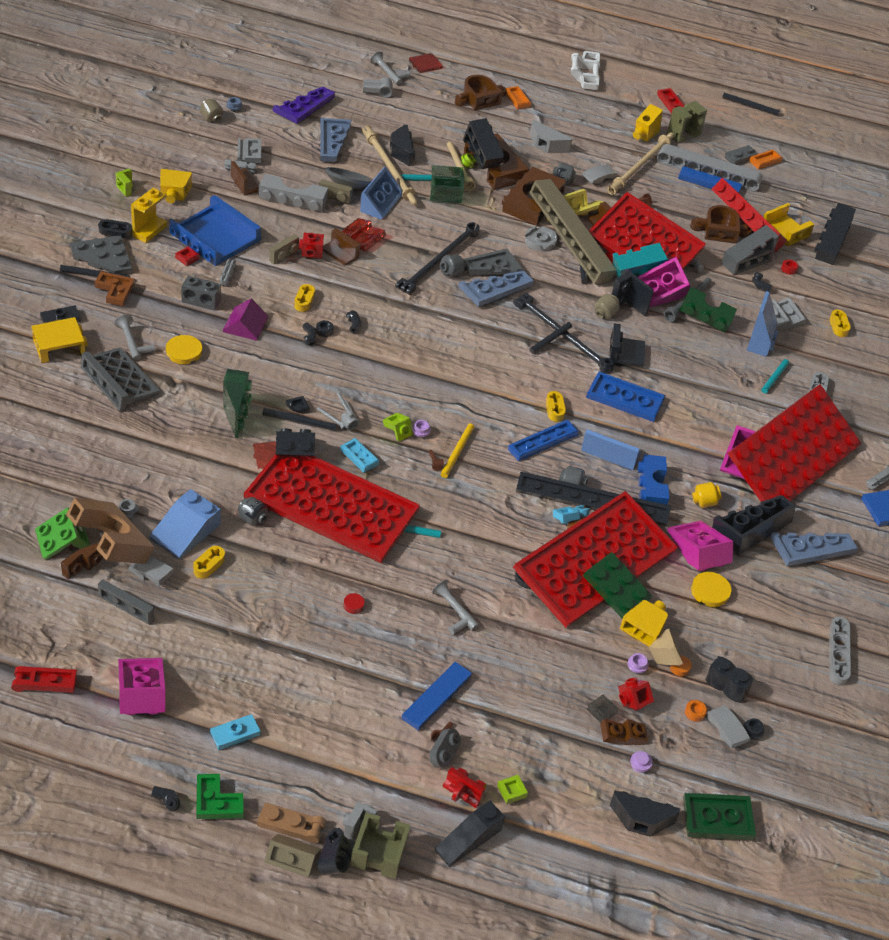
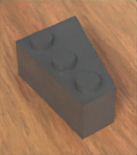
M765 225L726 250L721 264L733 275L771 262L779 236Z

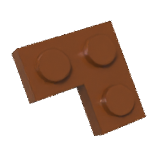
M100 271L95 281V288L109 291L106 296V303L124 306L135 284V278Z

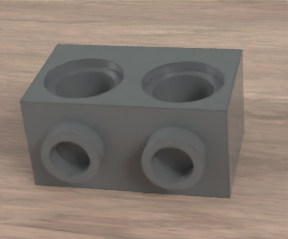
M188 275L181 286L182 302L215 311L221 301V284Z

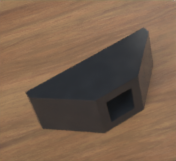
M405 124L391 133L390 152L391 156L408 166H412V159H415V150H413V140H411L412 132L409 131L408 125Z
M614 790L610 802V807L628 831L649 837L674 825L681 809L668 803L663 804L646 797H638L625 791Z

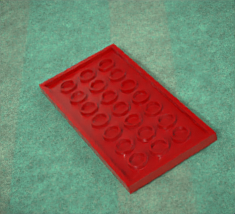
M819 384L727 454L760 502L780 495L791 501L862 443L822 385Z
M274 455L243 493L244 499L255 497L266 504L268 510L380 563L383 562L420 508L419 504L315 456Z
M624 491L515 563L513 569L562 625L567 628L605 601L583 577V574L609 553L613 552L628 570L638 578L675 552L678 547L637 502Z

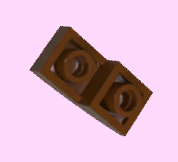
M99 543L82 548L61 562L62 576L70 579L82 567L90 570L95 565H98L103 559V556L96 549Z
M607 719L600 723L603 742L619 745H645L649 742L646 726L643 723L629 719L623 724Z

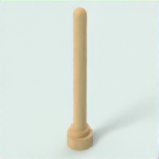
M448 142L447 147L463 179L462 186L467 192L474 190L476 184L473 178L468 176L453 143Z

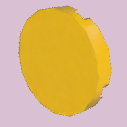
M190 335L175 336L166 344V355L172 362L190 364L191 361L195 360L196 362L202 356V344L197 338Z
M714 572L698 574L693 579L691 585V592L694 598L709 607L724 605L730 598L732 591L727 579Z

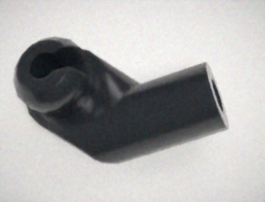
M756 272L754 277H752L754 285L760 290L770 292L773 285L763 282V274Z
M351 310L346 313V318H349L348 321L353 322L350 332L356 334L362 324V320L356 311Z
M306 322L302 326L303 330L308 333V335L304 336V343L306 345H313L316 342V328Z
M159 786L153 787L151 797L162 799L169 811L179 809L180 799L174 790Z

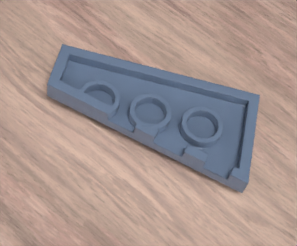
M320 118V161H337L352 120Z
M525 271L504 274L503 277L490 276L487 280H480L478 278L473 279L469 283L460 281L459 288L480 307L531 287L534 280Z
M772 532L770 536L787 567L853 554L857 551V546L849 534L825 533L824 536H818L815 533H807L806 535L788 533L787 535H779V533Z

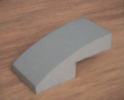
M608 165L593 167L582 174L592 184H602L605 178L615 179L617 175Z
M149 557L146 564L133 563L128 567L129 571L142 580L148 578L158 586L173 575L172 567L152 557Z
M726 706L707 712V719L719 729V737L731 748L750 742V737L746 730Z

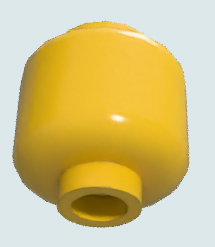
M713 482L696 485L692 498L694 504L698 503L699 507L704 509L716 506L719 500H721V492L719 486Z

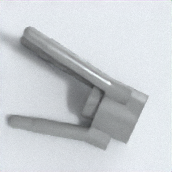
M339 392L337 396L346 410L341 415V421L322 408L317 407L318 411L338 424L342 430L344 428L349 431L354 430L360 423L348 401L344 400Z

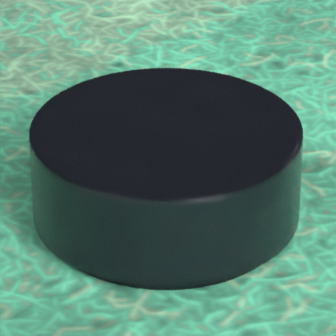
M323 320L316 324V333L319 336L329 337L333 334L334 325L331 322Z

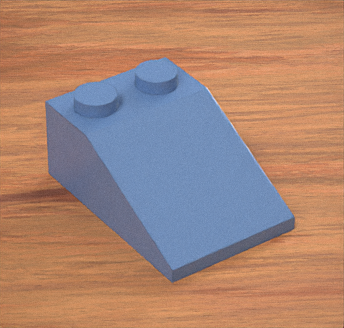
M768 291L765 293L747 351L766 357L768 351L773 350L774 340H776L779 331L776 330L777 319L770 292Z
M190 489L173 504L151 533L149 539L178 559H181L221 525V509Z

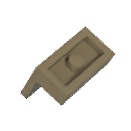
M277 834L270 841L264 863L309 877L315 858L320 853L321 848Z

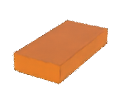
M519 86L506 88L505 94L517 110L531 107L530 100Z
M772 149L751 156L749 162L759 170L780 163L783 157Z

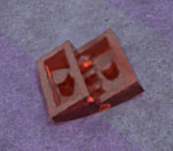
M357 218L341 230L358 242L362 251H367L386 236L385 230L372 227L371 221Z

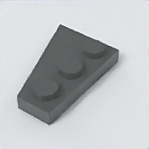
M508 249L463 259L465 261V269L470 275L507 274L523 271Z

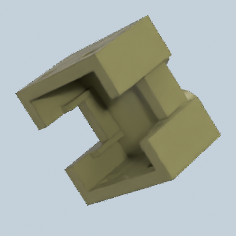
M697 101L690 102L683 108L681 106L673 108L667 134L673 133L674 137L672 139L677 143L686 141L683 131H686L693 138L700 136L707 110Z
M366 812L352 851L351 867L366 870L368 867L381 870V875L396 879L408 842L411 825L396 821L393 833L379 829L380 816Z

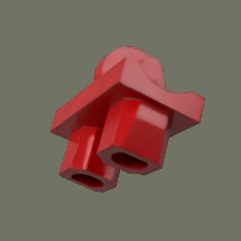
M451 767L448 770L447 778L442 787L453 793L451 800L454 802L462 799L474 808H477L484 794L486 783L480 779L476 781L468 778V772L463 768L456 770Z

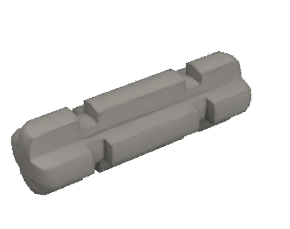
M225 160V169L231 170L232 160ZM234 160L240 169L246 168L248 172L255 173V163L247 164V162Z
M227 260L219 279L221 286L229 285V280H231L236 267L235 260Z
M889 467L867 480V488L874 490L888 481Z

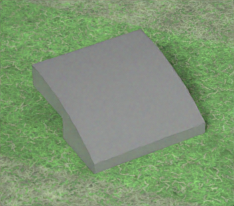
M790 297L776 302L775 299L772 300L777 319V330L806 324V319Z

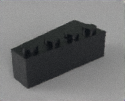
M838 203L836 208H832L829 215L831 220L827 219L824 227L826 231H822L819 238L821 243L817 242L814 252H817L816 260L834 265L847 232L850 229L856 211L855 208Z
M780 495L762 501L757 506H746L745 510L739 512L734 510L728 512V515L723 517L721 515L715 516L712 528L733 541V551L740 555L771 536L772 532L776 533L792 523L796 505Z

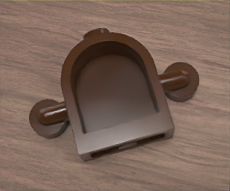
M471 75L465 79L464 91L455 96L454 103L458 106H465L466 102H468L474 110L501 105L506 88L502 85H496L487 76Z
M725 205L710 207L706 219L694 218L690 224V228L694 231L704 229L705 240L736 244L738 236L746 238L751 233V228L748 225L740 224L739 214L733 208Z

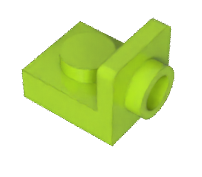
M131 169L116 172V186L125 197L132 195Z
M397 412L383 419L384 427L395 432L396 440L401 441L413 435L409 417Z

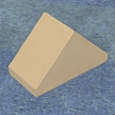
M666 629L651 644L649 649L657 664L682 665L683 662L670 630Z

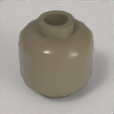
M206 99L201 103L200 113L207 122H218L222 118L223 109L215 99Z
M612 294L603 295L594 305L595 314L601 319H611L620 309L618 298Z

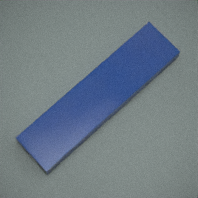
M683 166L678 179L712 189L720 181L721 177ZM723 178L738 193L740 192L741 183Z
M567 419L508 445V450L519 462L578 436L579 431Z
M454 662L402 714L401 719L419 731L471 678L472 673L457 662Z

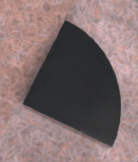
M304 396L286 400V406L290 410L301 414L310 413V407Z

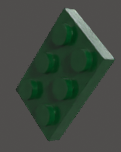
M613 552L609 553L583 574V577L622 619L626 613L643 600L649 601L653 597Z
M684 793L683 804L687 837L755 839L756 831L750 796Z

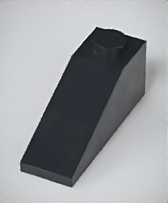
M491 800L473 811L437 845L435 852L450 867L502 831L505 816Z

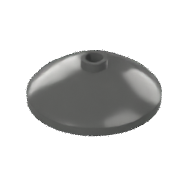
M326 167L325 170L327 176L334 183L349 186L352 189L365 188L373 180L366 175L346 169Z

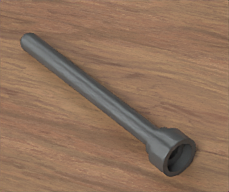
M706 278L695 289L699 291L704 290L711 283V278ZM684 299L675 307H668L664 311V318L667 321L673 322L678 318Z

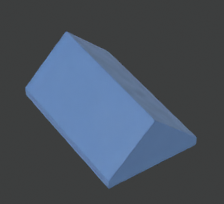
M386 166L382 168L361 195L360 212L378 219H383L403 192Z
M586 429L581 448L583 452L634 470L642 453V449Z

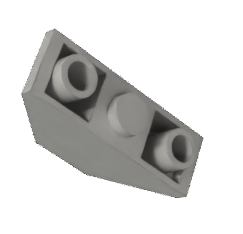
M535 120L532 121L530 135L536 148L546 153L570 152L573 138Z

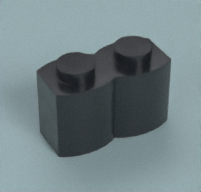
M718 656L711 664L705 679L711 687L723 691L729 699L741 703L748 695L754 681L748 672L736 668L730 660Z

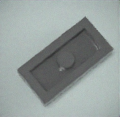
M747 145L726 152L724 158L732 164L739 165L748 162L751 156L758 153L751 146Z

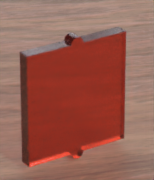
M432 53L409 58V61L419 73L443 68L439 59H436Z
M276 441L253 444V458L256 459L258 469L264 468L275 455Z

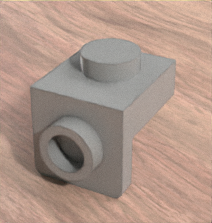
M357 802L352 812H347L342 825L345 826L344 836L353 839L364 819L365 813L378 816V811L371 805Z

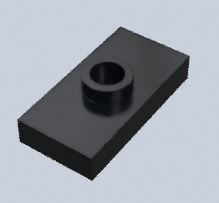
M76 305L40 312L42 323L73 317L76 318L77 322L81 321Z

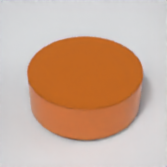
M680 655L683 664L670 665V670L673 674L683 677L690 673L692 663L687 657Z
M699 700L689 701L685 708L686 717L694 722L702 721L707 714L706 705Z

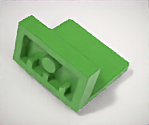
M68 507L35 528L42 557L45 560L70 544L80 549L90 546L85 527L75 526L66 516L69 510Z

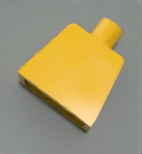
M649 104L636 120L633 137L636 140L649 141L657 135L661 128L663 110Z
M161 169L160 191L167 196L164 199L168 203H174L175 200H185L192 188V172Z
M643 600L623 616L620 629L650 647L661 635L668 618V613L664 611L666 605L659 600L654 604Z

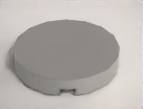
M535 226L526 231L525 242L531 249L544 252L554 249L557 245V235L550 228L544 226L537 228Z

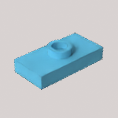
M356 438L340 446V451L363 473L379 465V460Z
M250 714L210 728V733L218 750L260 736V729L253 715Z

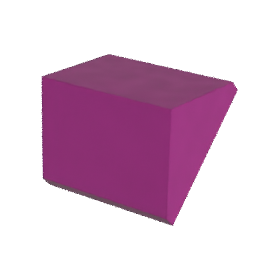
M251 298L234 307L223 328V333L257 341L268 319V315Z

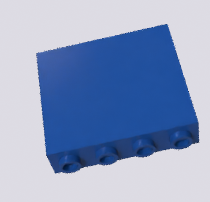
M216 195L210 197L209 207L179 223L169 219L170 234L214 266L261 241V227Z

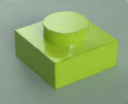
M519 775L498 781L497 787L506 804L527 798L528 792Z

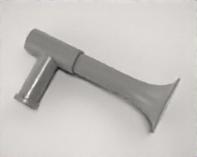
M381 51L372 55L370 59L371 64H379L396 85L402 83L401 79L410 78L409 71L396 75L383 61V53Z
M130 315L119 316L114 323L116 327L123 329L133 360H140V354L155 352L154 344L137 347L130 330L133 317Z
M446 579L438 583L432 590V594L443 596L462 619L453 626L448 627L450 634L454 635L466 626L472 631L475 630L479 624L450 593L448 589L449 580Z

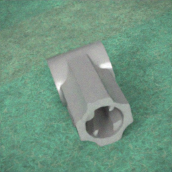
M364 79L363 93L380 94L384 98L392 95L393 82L391 79Z

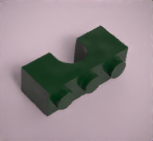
M690 287L680 307V311L726 332L737 309L724 302H721L719 307H712L706 303L705 293Z

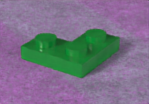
M197 774L196 819L243 818V793L220 794V774Z

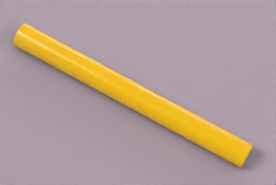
M469 423L443 468L440 474L441 477H448L475 428L473 424Z

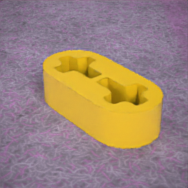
M310 284L300 286L294 302V308L297 311L306 312L310 309L315 296L314 286Z
M833 310L829 318L833 332L839 337H846L851 328L847 315L842 310Z
M557 391L549 392L546 397L548 417L554 422L562 421L566 411L563 396Z
M220 546L208 548L193 563L194 575L197 578L205 579L214 573L225 561L224 549Z

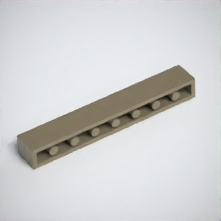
M551 179L536 180L529 192L592 282L594 284L610 282L616 272L615 267Z

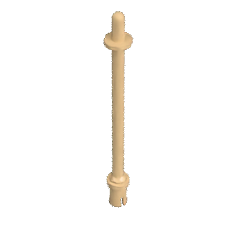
M365 126L367 131L363 128L362 132L366 136V141L375 147L402 188L403 199L409 200L412 205H416L415 189L412 187L408 188L378 142L379 136L377 133L373 132L371 126Z
M674 134L661 135L658 139L659 143L622 177L615 178L613 183L607 187V192L610 195H615L618 190L623 189L626 185L625 182L650 160L663 145L671 144Z

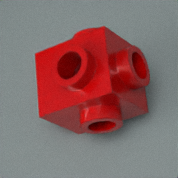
M304 232L303 239L299 240V249H302V257L322 258L324 234Z
M633 677L625 680L624 684L618 686L619 699L624 707L640 710L654 702L648 681Z

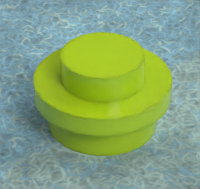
M469 153L463 154L461 156L462 164L467 168H473L476 163L474 157Z

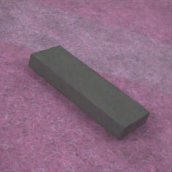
M104 579L98 583V592L101 599L148 625H151L155 620L153 606Z

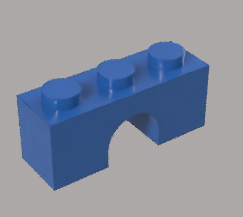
M643 455L642 462L638 463V473H641L638 486L642 489L640 490L639 499L664 505L668 504V484H661L664 482L667 472L666 456Z

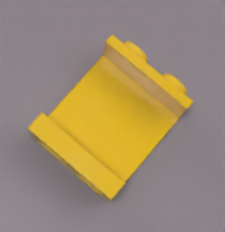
M151 188L131 204L133 237L147 243L167 227V221L156 214V205L167 197L165 193Z
M789 203L767 211L763 216L788 240L785 243L786 246L810 237L814 227V223L811 221L799 225L787 215L790 207Z
M75 317L31 326L33 341L41 363L49 362L48 351L78 345L82 354L85 352V347H88L86 336H82V326L77 323Z

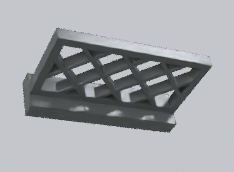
M121 348L92 355L89 351L82 353L81 369L120 412L127 410L128 404L160 394V390ZM119 355L122 359L113 358L112 356ZM98 360L106 361V363H99ZM109 362H110V363H114V364H119V366L116 367V366H112V365H108V364H109ZM122 365H123V366H127V367H130L131 370L124 369V368H121V367H122ZM106 370L116 372V374H109ZM119 373L129 375V377L126 378L118 375ZM132 376L138 377V378L141 379V381L135 380V379H131V378H132ZM116 381L126 383V385H119ZM129 384H131V385H136V386H139V388L136 389V388L128 387V385H129ZM142 387L150 389L151 391H145L141 389ZM126 392L133 393L136 395L129 397V395Z

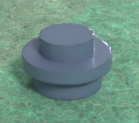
M231 97L227 102V108L231 111H238L242 108V102L237 97Z

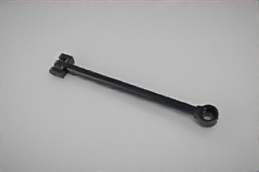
M475 222L468 223L464 233L409 280L402 277L395 284V287L401 288V291H406L408 295H411L416 290L415 283L468 237H476L479 234L480 226L477 224L475 228Z
M528 293L513 300V304L520 310L526 307L554 330L561 327L532 304L534 298ZM568 331L562 334L564 338L594 360L602 373L610 374L613 372L614 362L611 358H601Z

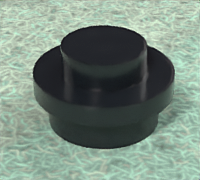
M756 718L747 720L743 725L751 739H760L765 732L763 723Z

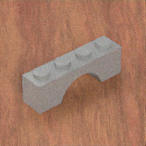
M268 174L264 175L259 185V199L323 212L327 203V187L312 184L304 189H293L284 185L281 177Z

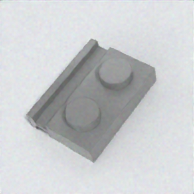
M238 138V161L261 163V139L245 138V140H241V138Z

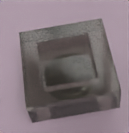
M603 694L591 702L587 710L601 723L604 719L608 720L614 716L618 708Z

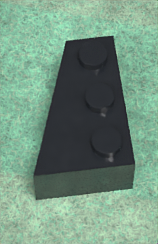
M487 118L469 121L463 137V142L468 143L470 146L468 147L469 151L475 153L474 158L482 169L500 166L504 159V153L498 145L497 137L494 136L492 125L489 124Z

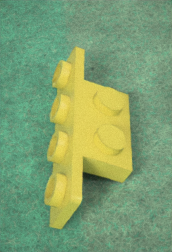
M585 189L563 195L576 215H586L589 211H598L600 203L603 202L596 200L588 203Z

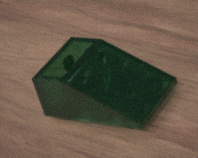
M431 165L430 201L462 203L464 191L463 167Z
M227 369L223 381V409L235 438H238L239 432L244 429L245 420L243 418H247L248 415L247 404L250 405L252 401V393H249L252 389V380H249L250 372Z

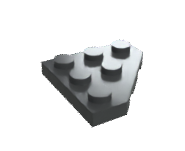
M121 236L69 243L74 260L86 261L89 266L99 270L103 268L112 273L132 274V267Z

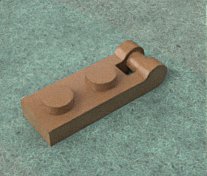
M266 802L257 821L258 827L311 843L319 842L321 837L320 831L324 829L326 824L325 818L321 816L313 817ZM306 826L312 827V829L306 830L305 828Z

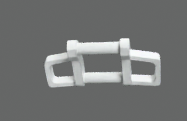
M584 51L583 56L579 53H573L571 55V75L581 83L582 88L598 90L600 82V53ZM579 68L593 70V74L584 73Z

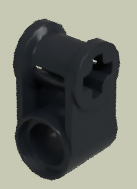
M335 828L326 836L324 847L317 862L319 872L324 876L345 873L349 868L355 842L352 839L346 838L342 829Z

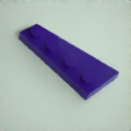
M320 87L308 92L306 96H297L294 101L290 102L287 100L281 106H273V112L298 124L335 98V92L325 87Z

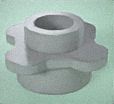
M131 499L122 500L118 507L128 519L133 518V514L140 510L139 505H135V502Z

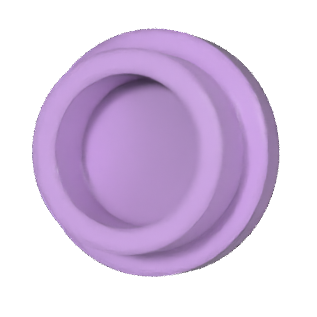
M417 420L412 426L413 434L418 437H425L430 434L431 428L425 420Z
M635 653L628 659L627 665L635 673H644L648 669L649 663L645 655Z
M638 751L631 756L630 763L636 772L644 773L652 767L653 760L648 753Z

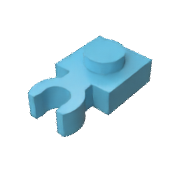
M583 505L576 506L575 508L553 509V517L564 524L589 515V508L584 509Z

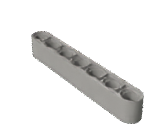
M669 144L663 145L657 156L658 161L664 165L682 169L685 166L741 183V188L750 191L758 190L763 180V175L759 171Z

